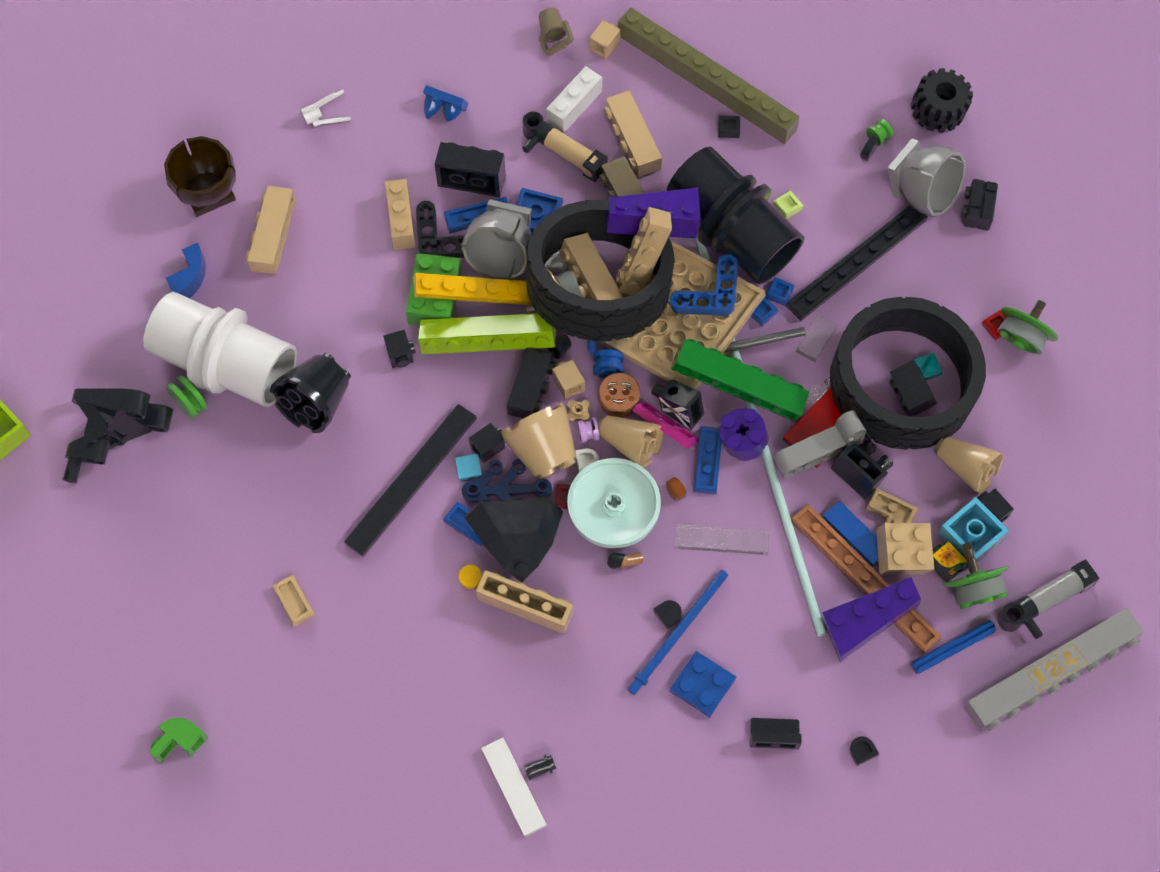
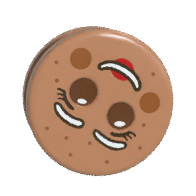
M611 374L599 386L598 399L600 407L610 416L627 417L634 413L632 410L636 404L640 403L639 384L628 374Z

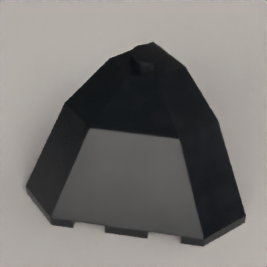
M537 497V499L528 500L511 498L493 502L491 500H480L464 517L492 556L518 581L523 582L540 565L553 545L563 511L547 497Z

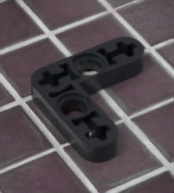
M421 201L416 207L419 254L465 258L463 250H460V244L463 242L464 235L438 237L435 205L430 201ZM424 209H428V210H429V211H428V218H429V219H425V217H424ZM427 226L433 228V232L428 235L421 232ZM447 244H454L456 249L448 252L444 247ZM438 245H440L441 252H438ZM430 246L431 252H426V247Z

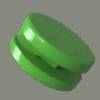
M180 375L176 378V381L181 390L173 383L168 384L166 389L179 408L189 418L194 419L200 411H204L207 408V404L194 385L186 377Z

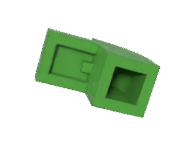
M172 718L159 726L164 735L154 740L149 753L158 762L162 763L178 745L190 756H193L208 737L191 721L184 718Z

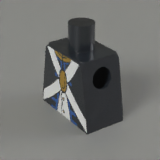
M674 379L670 380L666 386L659 382L654 385L651 393L659 398L661 410L692 431L704 415L701 392Z

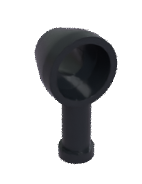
M559 335L555 338V347L548 348V350L553 353L554 358L559 359L567 353L572 343L567 335Z

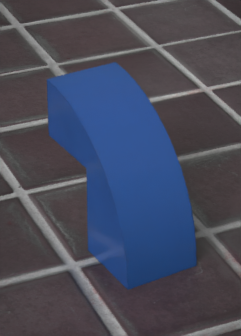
M198 243L182 249L189 267L166 277L172 292L179 293L188 298H191L197 292L205 276V260Z

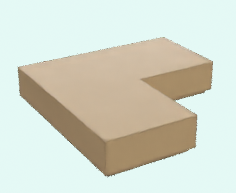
M876 488L866 510L886 519L885 523H912L918 508Z

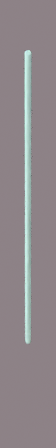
M697 232L695 240L700 256L711 262L707 247L698 241ZM739 350L730 351L731 357H736L742 361ZM745 401L747 409H754L758 413L756 405ZM767 444L761 455L817 637L825 636V627Z

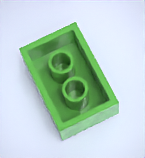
M417 253L406 307L408 324L420 325V320L454 318L457 300L414 297L415 273L461 276L460 258Z

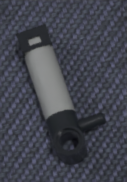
M1087 559L1072 566L1068 572L1017 601L1007 603L999 613L998 624L1007 632L1016 631L1021 625L1025 624L1033 637L1038 639L1043 636V633L1033 618L1079 592L1081 594L1090 589L1100 578ZM1007 613L1014 614L1017 620H1010Z

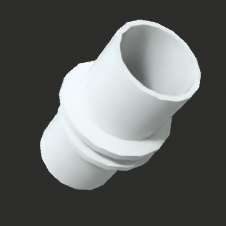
M176 292L166 294L158 302L150 315L143 337L144 349L147 353L186 370L187 378L194 387L207 389V391L217 394L229 390L265 407H270L277 401L274 394L270 392L271 385L280 376L295 368L297 361V350L294 345L247 325L246 311L234 308L227 313L220 307L212 309Z

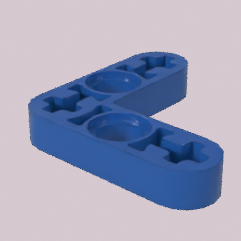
M729 254L719 258L715 292L676 291L670 297L671 309L678 314L723 316L731 314L735 309L737 259ZM726 263H730L729 274L725 273ZM724 281H730L733 284L728 289L720 286ZM723 296H727V307H722ZM680 299L683 300L682 305L677 304ZM690 299H692L693 306H690ZM700 299H705L709 302L705 307H699L696 303Z

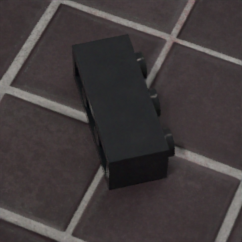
M526 348L507 403L508 415L524 419L542 410L543 401H541L543 394L546 395L550 384L548 378L549 375H553L552 369L556 366V362H553V353L536 348Z

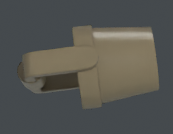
M547 8L539 13L541 28L539 41L545 54L551 56L573 42L574 37L567 20H562L556 8ZM559 41L548 49L546 42Z

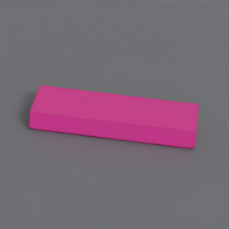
M646 401L636 404L632 410L647 422L660 425L662 427L660 430L687 449L695 446L699 440L697 436Z

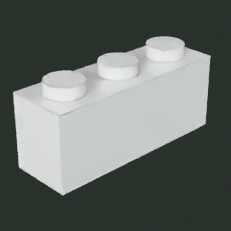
M585 66L546 108L547 123L565 133L602 92V76Z

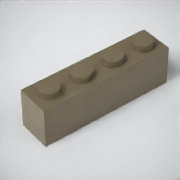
M625 156L601 165L599 178L603 187L606 186L608 188L609 198L645 194Z

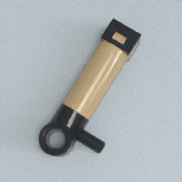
M531 111L524 115L523 134L528 139L522 147L524 152L529 153L539 142L581 169L583 176L595 183L599 179L601 165L608 163L606 155L596 149L594 152L544 121L543 116L538 112Z

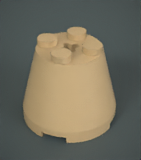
M563 402L556 404L557 406L553 408L554 410L549 406L514 424L513 430L508 427L500 432L506 444L533 476L539 477V479H545L555 473L554 469L557 467L560 470H564L575 463L576 452L567 410Z

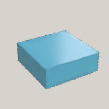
M478 454L455 458L459 482L477 479L482 476Z

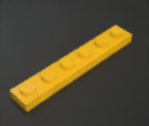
M415 273L414 297L518 305L531 304L527 293L526 281Z

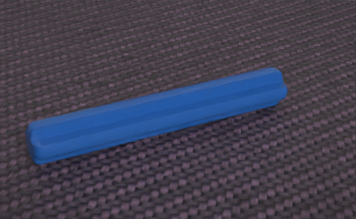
M988 620L914 660L911 664L914 672L920 674L995 633L996 626L991 620Z

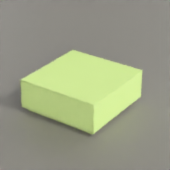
M791 190L773 201V206L786 219L803 210L804 206Z

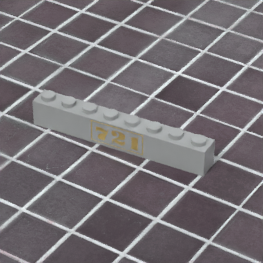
M1126 608L972 698L966 703L964 709L980 732L986 728L991 731L1002 724L1001 719L1007 716L1009 719H1012L1022 712L1020 708L1028 704L1029 707H1032L1042 700L1040 696L1048 693L1050 696L1062 688L1060 686L1062 683L1068 681L1070 684L1081 677L1080 673L1086 669L1088 672L1093 671L1101 665L1099 661L1107 658L1109 661L1121 653L1119 651L1121 648L1126 646L1130 649L1140 642L1138 638L1144 631Z

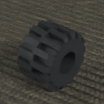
M939 68L937 73L935 70L929 71L927 76L924 75L921 78L912 98L911 110H914L912 114L914 119L919 118L918 124L922 127L927 125L929 131L933 132L934 129H938L939 133H944L946 128L949 131L954 130L956 125L959 126L962 123L972 103L973 91H969L971 88L970 83L964 82L965 77L962 74L959 76L955 75V70L950 69L949 72H945V68Z

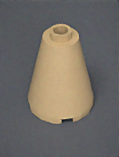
M609 415L602 418L598 424L600 437L629 460L643 468L651 464L653 460L650 457L653 453H658L662 444L663 431L660 430L662 427L658 424Z
M952 437L942 438L936 446L937 456L977 493L984 492L992 482L989 479L993 474H998L1003 462V455L999 451Z

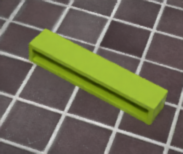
M538 313L420 320L418 341L422 355L555 347L556 329L542 319Z

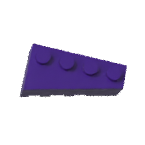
M698 188L609 198L606 216L607 233L637 235L641 219L645 217L648 208L651 207L671 213L672 230L669 237L692 239L697 237L700 224Z
M912 577L822 612L823 623L840 662L920 605L921 597Z

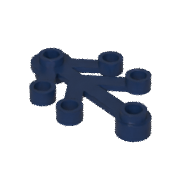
M516 459L512 462V468L495 485L486 486L494 476L500 475L503 471L502 463L498 460H493L489 464V469L478 480H470L463 485L462 495L465 500L472 503L479 502L480 500H490L487 495H495L501 501L513 498L509 494L534 493L536 497L548 498L552 494V485L547 479H539L532 484L509 485L518 475L523 474L526 470V466L522 461ZM521 464L523 468L518 470L515 466ZM494 465H498L500 469L494 471L492 470V467ZM541 484L547 486V488L544 490H541L538 487ZM471 488L478 489L476 493L469 492Z

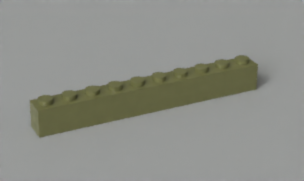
M630 7L618 20V28L621 29L620 37L783 144H786L797 131L799 115Z

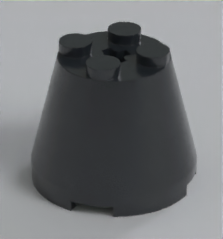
M325 352L323 355L313 356L280 376L271 385L270 392L274 394L277 400L275 403L276 408L288 421L298 428L303 425L311 429L312 433H321L331 423L349 385L351 375L346 369L335 362L331 354Z

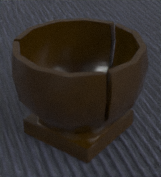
M204 136L187 138L191 155L187 150L184 140L170 150L164 163L167 186L181 202L191 206L196 217L236 200L231 190L236 179L233 156L219 140Z

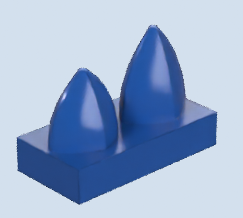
M428 85L425 86L423 91L426 95L424 101L426 118L436 114L442 104L445 103L444 116L449 122L455 119L462 110L466 111L469 104L463 98Z

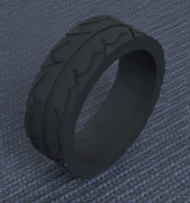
M609 200L579 201L554 210L555 212L550 213L541 220L533 231L534 235L530 238L527 252V293L535 311L558 331L572 337L576 336L579 339L590 341H612V339L620 340L632 337L646 330L645 327H650L658 320L666 308L665 303H668L675 262L672 242L668 237L652 271L655 278L638 293L615 300H594L573 294L558 285L550 277L544 265L553 254L561 249L564 239L588 233L592 241H605L631 248L633 234L607 233L606 216Z
M906 296L905 298H886L870 304L871 307H865L852 318L846 330L843 331L830 366V388L834 403L841 415L849 411H855L866 429L865 437L890 448L908 450V448L912 450L928 448L938 444L942 438L951 437L961 428L982 393L986 379L985 357L976 335L956 313L944 306L941 307L938 303L923 298ZM885 331L912 332L926 337L937 344L955 365L960 378V399L953 407L933 416L911 417L889 411L874 402L857 381L852 367V350L871 335Z

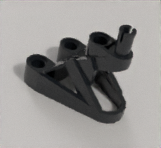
M124 388L74 389L71 402L80 407L88 420L84 436L68 444L65 455L68 461L62 480L76 484L81 463L104 465L109 449L117 445L122 446L127 441L152 431L168 432L174 409L161 404L149 403L151 395L140 390Z

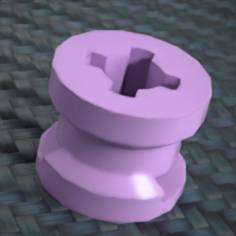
M592 418L588 422L577 421L581 443H586L589 439L600 440L596 418Z

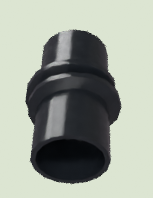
M711 146L705 147L694 153L678 168L670 179L667 191L698 188L700 208L698 241L707 248L713 247L719 254L727 253L737 259L738 265L756 283H765L790 263L802 247L805 237L768 202L772 191L770 187L762 184L754 188L757 181L753 175L742 177Z

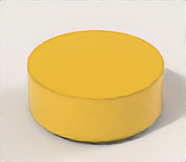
M475 565L464 566L459 572L460 584L469 590L478 587L482 578L480 568Z

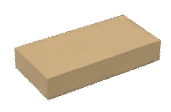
M294 575L272 585L294 627L315 616Z

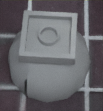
M912 138L887 168L893 195L900 200L905 196L911 207L922 214L940 216L952 206L960 193L965 177L966 162L962 153L952 147L930 145L921 148L919 141Z
M489 199L487 212L472 221L462 242L465 260L476 272L491 279L504 280L513 279L523 274L527 268L528 245L532 236L530 230L532 209Z

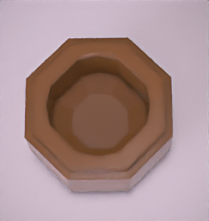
M673 477L666 481V489L674 500L680 501L686 497L684 485L678 478Z

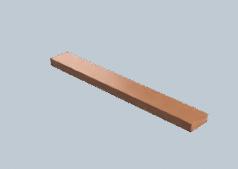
M809 504L791 518L792 523L864 595L890 586ZM912 610L896 623H893L923 654L942 637L915 610Z

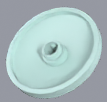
M620 458L602 459L586 466L573 480L568 493V513L574 528L589 542L606 548L628 547L644 539L656 525L661 508L659 488L651 474L637 463Z

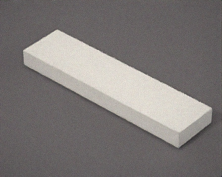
M504 738L482 747L481 750L523 836L526 837L546 827L543 816Z

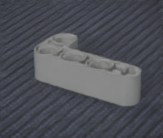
M849 411L837 419L835 426L782 449L773 456V459L783 477L789 478L841 454L853 442L859 445L864 439L866 429L856 412Z

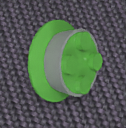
M971 542L962 544L970 574L943 584V586L956 587L954 588L956 603L960 605V609L1006 597L1008 589L1001 574L1009 566L979 571Z

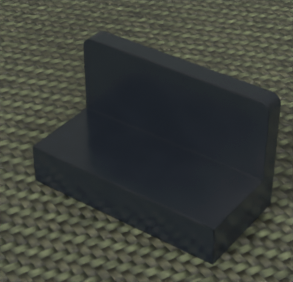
M751 718L750 747L800 748L802 735L799 734V720Z

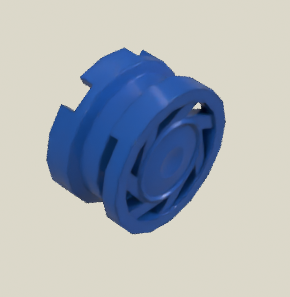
M605 349L593 354V361L595 362L593 365L594 376L598 374L599 378L605 379L614 373H624V366L622 365L624 355L621 352Z

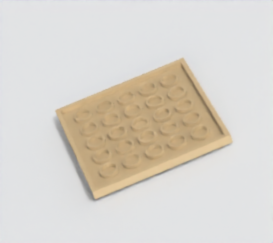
M671 241L675 262L668 303H665L666 308L660 318L650 327H645L646 330L632 337L597 342L611 350L621 352L628 360L667 382L674 379L696 390L702 382L671 370L681 342L684 339H693L698 341L701 346L715 348L723 354L764 299L766 291L737 276L735 309L731 314L723 316L675 313L670 305V297L674 292H715L717 265ZM653 272L651 273L646 286H648L651 283V281L655 278ZM724 281L720 284L724 289H728L733 285L730 281ZM621 293L623 298L630 296L629 294ZM723 296L722 307H727V296ZM680 299L677 304L682 305L683 300ZM690 299V306H693L692 299ZM700 299L696 304L699 307H705L709 302L705 299Z

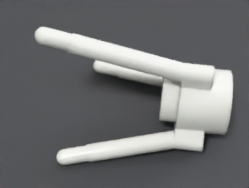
M344 90L332 93L318 102L302 108L301 111L307 125L313 123L314 127L322 124L350 121L351 117L319 120L322 117L319 107L342 95Z

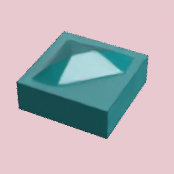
M934 353L913 359L918 364L925 380L942 376L943 371Z

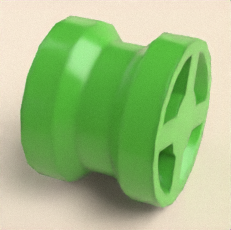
M880 119L876 122L875 126H870L866 130L868 138L871 135L878 138L877 146L883 144L885 139L893 136L892 127L884 119Z

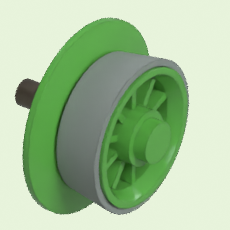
M1038 300L1030 315L1014 308L1002 307L1001 313L1006 319L997 331L1017 349L1032 354H1042L1046 341L1055 342L1058 340V335L1050 327L1038 320L1046 306L1045 302Z

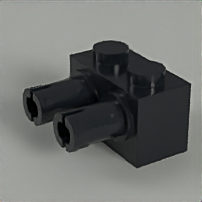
M866 439L860 446L853 442L838 456L831 467L838 476L864 499L881 484L888 474L887 470L893 466L891 458L885 462L888 459L887 455H882L878 461L869 456L876 451L874 443L868 447L872 442L869 439Z

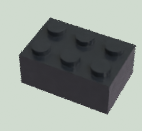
M440 142L435 160L438 187L501 197L506 178L504 153L497 150L479 149L475 146H461L453 142Z

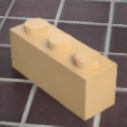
M407 179L385 181L394 250L416 248Z

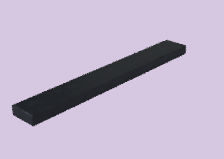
M909 205L787 302L786 307L800 321L804 320L925 223L928 216Z
M460 404L454 408L344 542L348 547L362 557L365 556L476 421V415Z

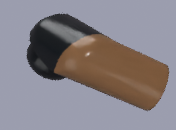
M614 552L608 556L607 564L612 569L634 566L643 563V555L640 552L629 555Z

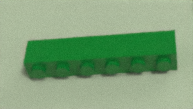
M684 339L681 342L671 366L673 371L791 421H796L802 416L810 393L797 383H788L778 375L762 372L763 370L757 366H748L736 357H727L721 354L719 350L701 346L698 341L693 339Z

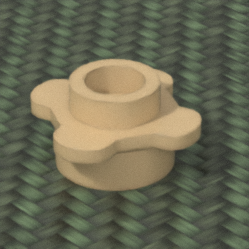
M570 400L567 403L569 408L567 415L570 421H587L590 418L588 413L590 403L587 400L582 402Z

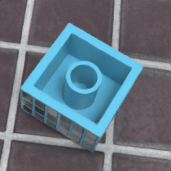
M975 497L942 525L937 536L944 543L949 541L964 557L962 544L971 542L974 557L978 563L1005 539L1009 530Z

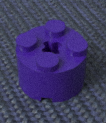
M736 409L725 415L721 420L720 437L727 453L742 461L753 460L763 453L768 444L769 436L763 418L754 409Z

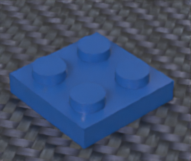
M695 651L669 692L710 718L736 680V676L698 651Z

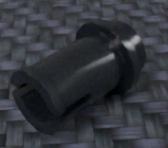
M545 754L543 755L544 758L524 765L526 772L536 768L535 771L527 774L529 781L547 772L553 773L552 770L557 769L551 755L546 757Z

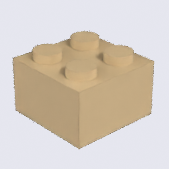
M884 523L876 529L880 575H925L934 570L930 523Z

